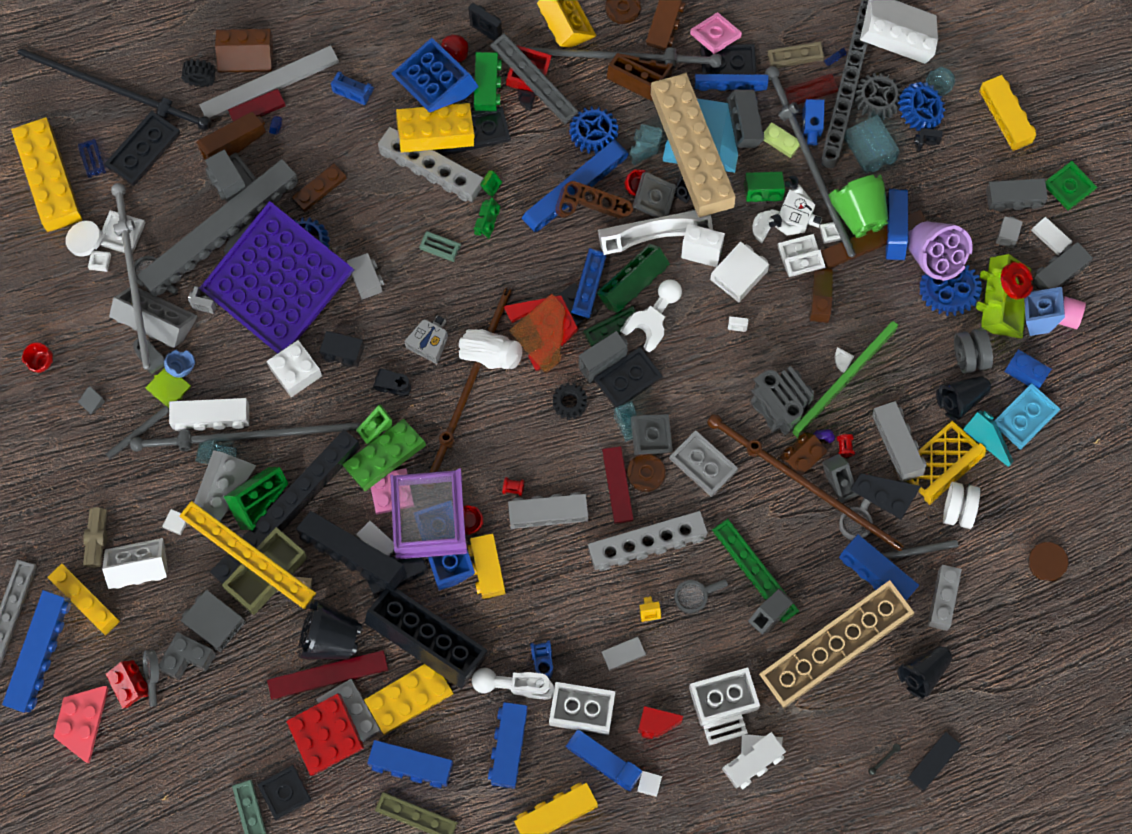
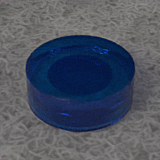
M274 116L269 133L274 135L279 133L282 126L281 117Z

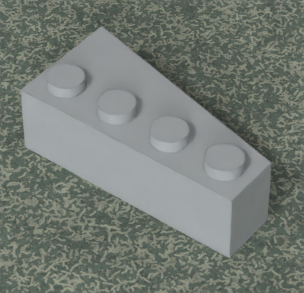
M213 450L194 503L218 521H221L229 509L224 496L245 483L256 465Z

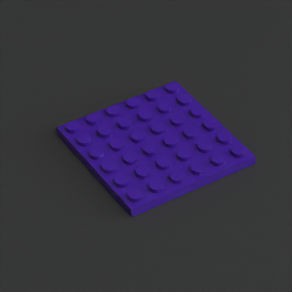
M269 201L200 286V290L278 354L302 336L355 269Z

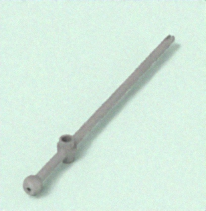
M115 183L111 187V193L116 197L119 221L113 227L116 235L122 234L142 364L145 370H149L151 364L129 235L132 230H135V224L132 219L127 220L123 198V195L126 193L125 186L121 183Z

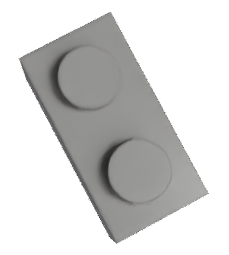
M366 253L347 260L348 265L355 269L352 277L361 300L383 292L381 286L384 285L381 275H377L375 269L378 268L374 258L370 259L369 254Z

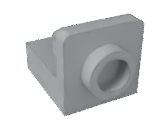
M194 286L193 291L189 293L188 297L192 309L214 314L216 310L214 301L207 296L201 297L202 292L200 288Z

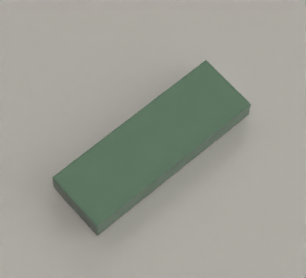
M248 780L232 785L244 833L267 834L253 781Z

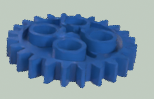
M967 265L956 276L958 278L944 281L934 279L925 273V275H922L920 282L922 301H926V306L932 305L931 311L939 309L938 314L945 311L946 316L950 312L956 316L957 311L964 314V309L970 311L971 305L976 306V301L980 300L982 282L979 281V275H975V269L969 271L970 265Z

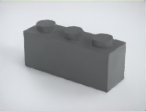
M735 89L729 95L727 101L736 147L756 148L764 140V132L761 127V116L758 112V101L755 91Z
M1045 178L989 182L986 188L989 210L1002 211L1010 208L1020 210L1026 207L1038 209L1044 206L1048 199Z
M1078 242L1073 246L1070 244L1062 251L1063 254L1061 256H1054L1048 262L1049 265L1044 268L1042 266L1035 272L1036 276L1033 283L1040 290L1062 287L1089 266L1093 257Z

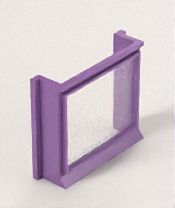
M461 468L455 471L390 475L393 541L396 559L467 554Z

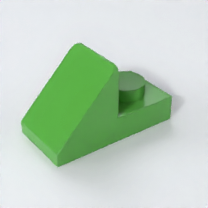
M378 405L356 431L366 444H370L383 431L392 428V418L382 405Z

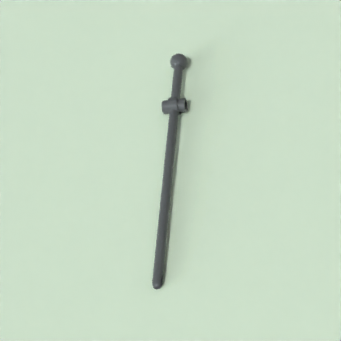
M525 47L552 56L613 59L617 53L640 57L639 60L644 61L656 60L664 62L665 65L671 63L673 64V69L677 62L710 64L712 67L718 68L721 66L722 56L717 53L712 54L711 57L678 55L675 48H667L664 54Z
M770 66L766 69L765 75H768V79L772 80L783 107L779 111V116L783 121L789 119L849 257H854L855 251L838 212L831 204L827 187L795 117L797 112L800 111L799 106L795 102L789 103L778 78L779 69L775 66Z
M345 423L192 436L190 430L183 429L179 431L177 437L143 440L140 437H134L130 440V447L134 452H139L145 447L178 445L180 451L186 452L191 450V446L194 443L341 432L343 429L353 431L361 424Z

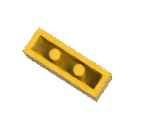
M488 534L470 538L471 544L468 545L470 557L474 556L475 563H472L475 571L474 575H478L479 582H475L477 594L481 593L482 599L506 594L494 535Z

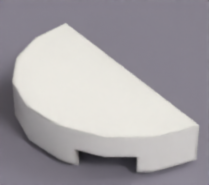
M770 209V211L760 212L755 217L752 230L755 238L760 243H763L771 229L769 222L774 221L770 216L779 215L780 211Z

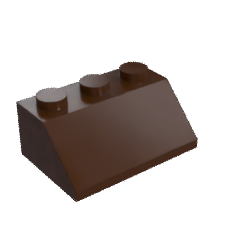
M270 29L216 30L215 49L218 72H272L273 37Z

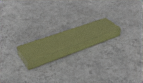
M382 792L375 812L429 834H454L458 824L456 821L385 792Z

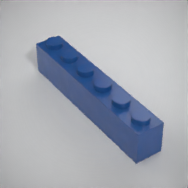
M42 590L3 700V706L23 713L31 712L35 708L37 693L44 684L43 676L51 664L49 659L58 644L56 641L58 634L64 628L63 620L65 614H68L71 608V598L49 590Z

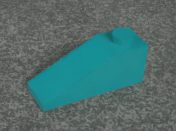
M978 411L963 430L1009 467L1014 461L996 422L992 420L994 417L987 411Z

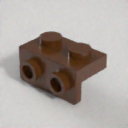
M807 432L801 434L792 446L787 447L783 451V455L780 456V459L802 476L828 451L814 434Z

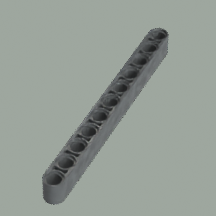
M861 0L821 158V163L825 168H834L840 155L867 47V42L860 40L862 31L859 29L863 28L865 19L863 14H866L868 0ZM832 139H835V140H837L838 142H837V143H834V142H832L831 140H832ZM831 155V156H833L834 158H833V159H829V158H827L826 156Z

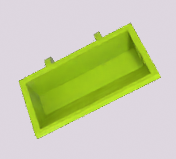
M1010 254L991 257L988 272H980V278L987 281L984 303H976V309L983 312L981 327L992 334L1022 339L1025 323L1024 298L1019 300L1010 298L1005 293L1000 279L1004 266L1011 262H1022Z

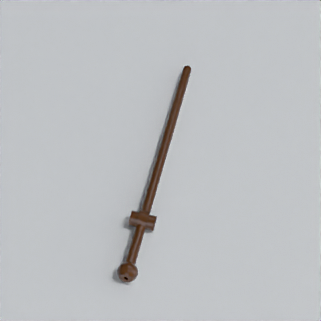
M508 287L503 291L487 330L491 333H495L504 311V306H506L511 294V289H509L507 296H505ZM474 362L447 431L439 436L440 448L429 473L438 472L447 449L454 445V431L482 363ZM437 483L422 484L423 488L427 490H433Z
M712 414L708 419L707 424L710 428L720 429L745 446L750 456L761 457L898 551H902L900 548H904L902 543L764 451L759 441L748 440L724 424L722 418L717 414Z

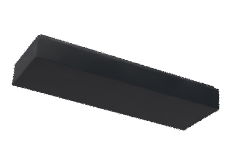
M945 732L907 779L924 792L961 747V744Z

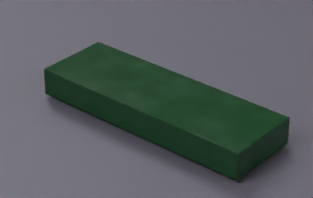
M632 306L584 330L583 334L590 346H594L616 331L619 335L623 334L621 328L636 310Z

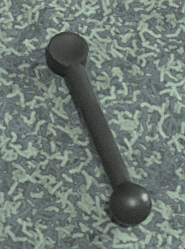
M894 744L892 750L878 764L869 768V774L875 775L876 770L895 752L900 751V745Z

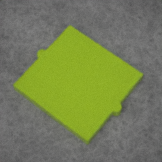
M164 368L158 375L154 376V379L145 388L169 408L170 402L182 400V396L191 388V385L182 378L170 375Z

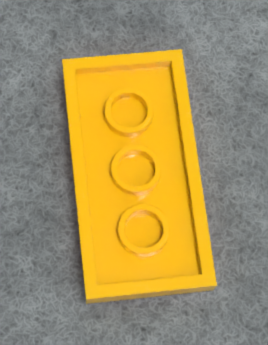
M424 664L364 699L381 731L386 735L453 695V692L443 676Z

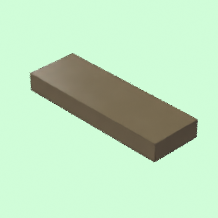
M821 41L771 49L767 52L770 66L777 68L822 61L825 58Z

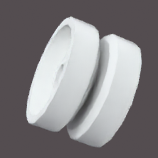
M952 481L946 497L943 523L954 525L959 518L961 527L971 529L978 512L980 487L969 485L964 493L963 484Z

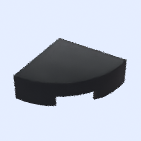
M518 89L519 103L526 110L532 111L536 94L531 91Z

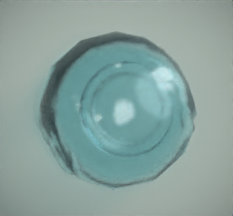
M939 67L927 75L925 83L927 82L928 86L933 85V90H938L937 94L944 96L953 89L955 77L949 69Z

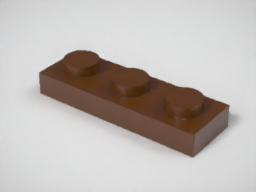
M333 163L292 196V199L305 213L346 180V175Z

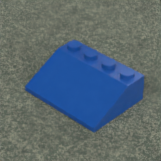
M433 38L429 39L391 73L429 113L467 98L479 87L472 76Z

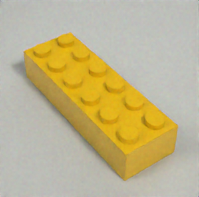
M45 117L11 129L41 223L45 230L50 232L82 221L83 219L48 119Z

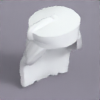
M468 329L459 340V358L482 363L488 369H514L518 366L522 357V346L518 341H511L508 337L483 329Z

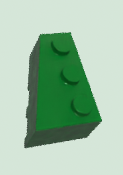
M476 52L475 82L479 87L474 90L475 111H497V105H500L501 96L498 94V88H501L499 70H502V59H498V53Z
M280 467L266 468L224 496L241 530H253L260 517L266 514L270 504L275 502L288 485Z

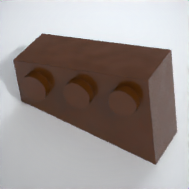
M659 0L646 40L647 46L664 51L673 46L675 40L673 35L675 30L679 28L680 16L684 12L686 5L684 0Z
M617 53L608 65L606 79L653 101L651 97V83L670 78L673 64L656 63V60L649 62L639 60L640 57Z

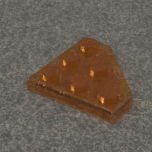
M553 294L548 296L509 330L545 373L550 371L561 360L560 351L563 339L565 308Z

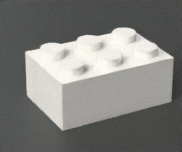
M748 667L691 683L689 686L700 726L757 711L760 707Z
M556 682L549 726L609 735L615 691Z

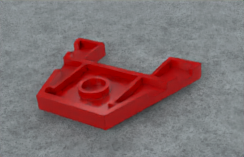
M561 295L504 306L512 323L529 314L545 344L544 347L528 355L536 371L540 370L542 365L579 330Z

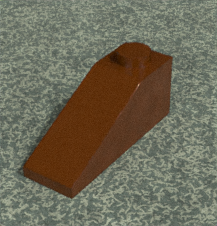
M819 269L813 273L810 321L829 322L832 308L833 269Z

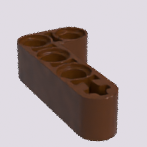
M570 181L562 187L555 209L558 216L566 218L574 213L577 204L615 218L623 219L632 213L633 205L626 199L576 181ZM568 186L575 190L574 195L568 193ZM585 193L591 194L592 201L586 200ZM603 199L608 200V202H609V207H608V208L603 206V204H602V200H603ZM562 204L568 205V213L562 210ZM624 206L623 209L626 212L622 213V209L619 207Z

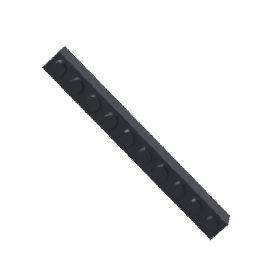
M343 429L267 510L266 514L257 521L256 527L253 530H249L242 538L257 548L276 527L283 532L341 470L342 464L355 455L360 449L359 442ZM227 553L210 573L218 582L223 584L242 563Z

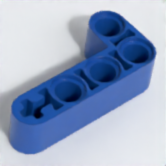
M889 189L886 260L905 261L908 244V190Z
M576 730L565 746L572 753L627 791L631 792L642 775V770L629 761H623L579 730Z

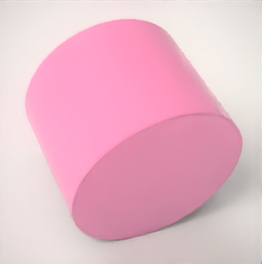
M1064 296L1065 318L1059 324L1077 330L1085 311L1086 302Z

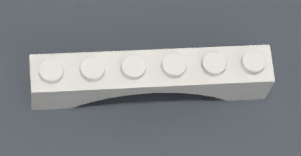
M696 210L599 229L600 247L603 254L606 255L624 251L633 245L656 238L685 236L688 224L713 230L711 214L698 218Z

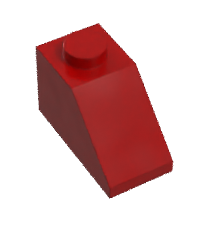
M644 706L638 733H641V737L647 739L658 738L680 725L683 716Z

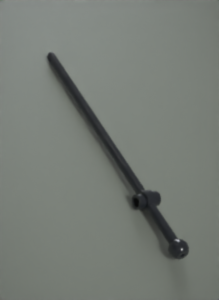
M24 49L18 50L19 55L154 107L158 109L156 114L161 117L167 118L169 113L197 124L204 131L209 130L212 125L209 117H197L171 107L173 101L162 97L161 102H158Z

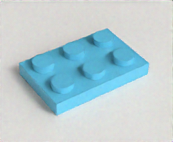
M1031 383L1002 412L995 422L1000 432L1021 450L1060 411V408Z

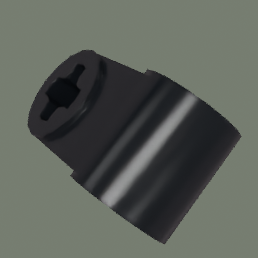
M383 368L378 369L373 384L375 390L399 396H406L411 392V384L406 375Z

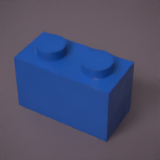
M1018 349L1004 372L1027 386L1032 383L1039 389L1052 369Z

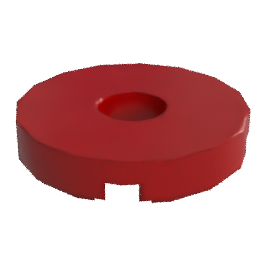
M1011 262L1003 267L1000 279L1005 293L1015 300L1029 296L1033 290V285H1031L1033 278L1030 270L1023 263Z

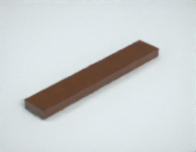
M921 210L908 215V232L918 224L926 222ZM887 225L883 226L884 229L873 233L870 230L863 237L856 238L855 236L850 238L849 240L855 251L854 257L848 256L842 242L821 250L827 269L885 246L887 244Z

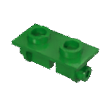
M492 197L490 200L482 202L479 216L484 218H477L473 229L475 235L481 236L483 233L488 239H490L496 218L500 212V205Z

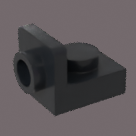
M921 128L919 134H915L914 145H917L916 152L921 151L923 143L929 146L939 145L943 131Z

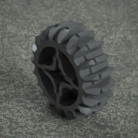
M874 72L872 77L867 75L865 80L861 79L856 87L854 102L858 104L857 110H862V115L868 114V119L873 116L875 121L879 117L884 121L886 116L891 118L893 114L896 115L901 107L897 103L900 101L899 96L902 94L903 89H900V83L895 84V78L889 79V74L883 77L882 72L879 76ZM869 89L870 95L866 98L865 92ZM892 95L893 101L888 104V97Z

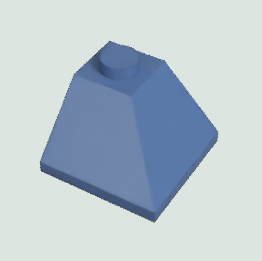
M1062 287L1034 291L1024 298L1026 324L1030 336L1050 333L1065 318Z

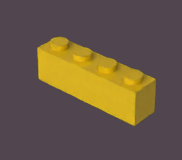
M1002 75L983 82L979 92L1012 151L1032 144L1036 137V130L1027 120L1026 112L1019 106L1018 98L1010 90L1009 82Z
M63 564L58 566L48 576L49 580L66 597L71 598L70 601L105 636L120 622Z
M581 782L571 787L572 791L566 794L563 792L558 793L552 797L553 801L547 804L544 801L534 807L535 810L529 814L525 811L516 816L517 820L514 823L519 833L549 834L597 808L598 803L588 784L582 785Z

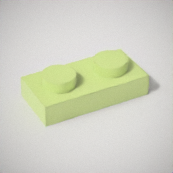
M772 122L764 131L763 141L790 158L800 147L797 138Z

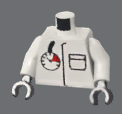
M789 176L792 183L786 181L785 186L787 188L792 187V190H789L779 215L770 216L774 221L769 222V226L776 227L785 235L805 233L808 224L819 228L822 217L813 214L815 204L798 184V178L796 176Z

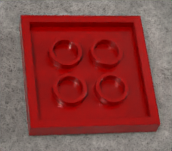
M337 693L286 721L310 776H314L365 749L341 694Z

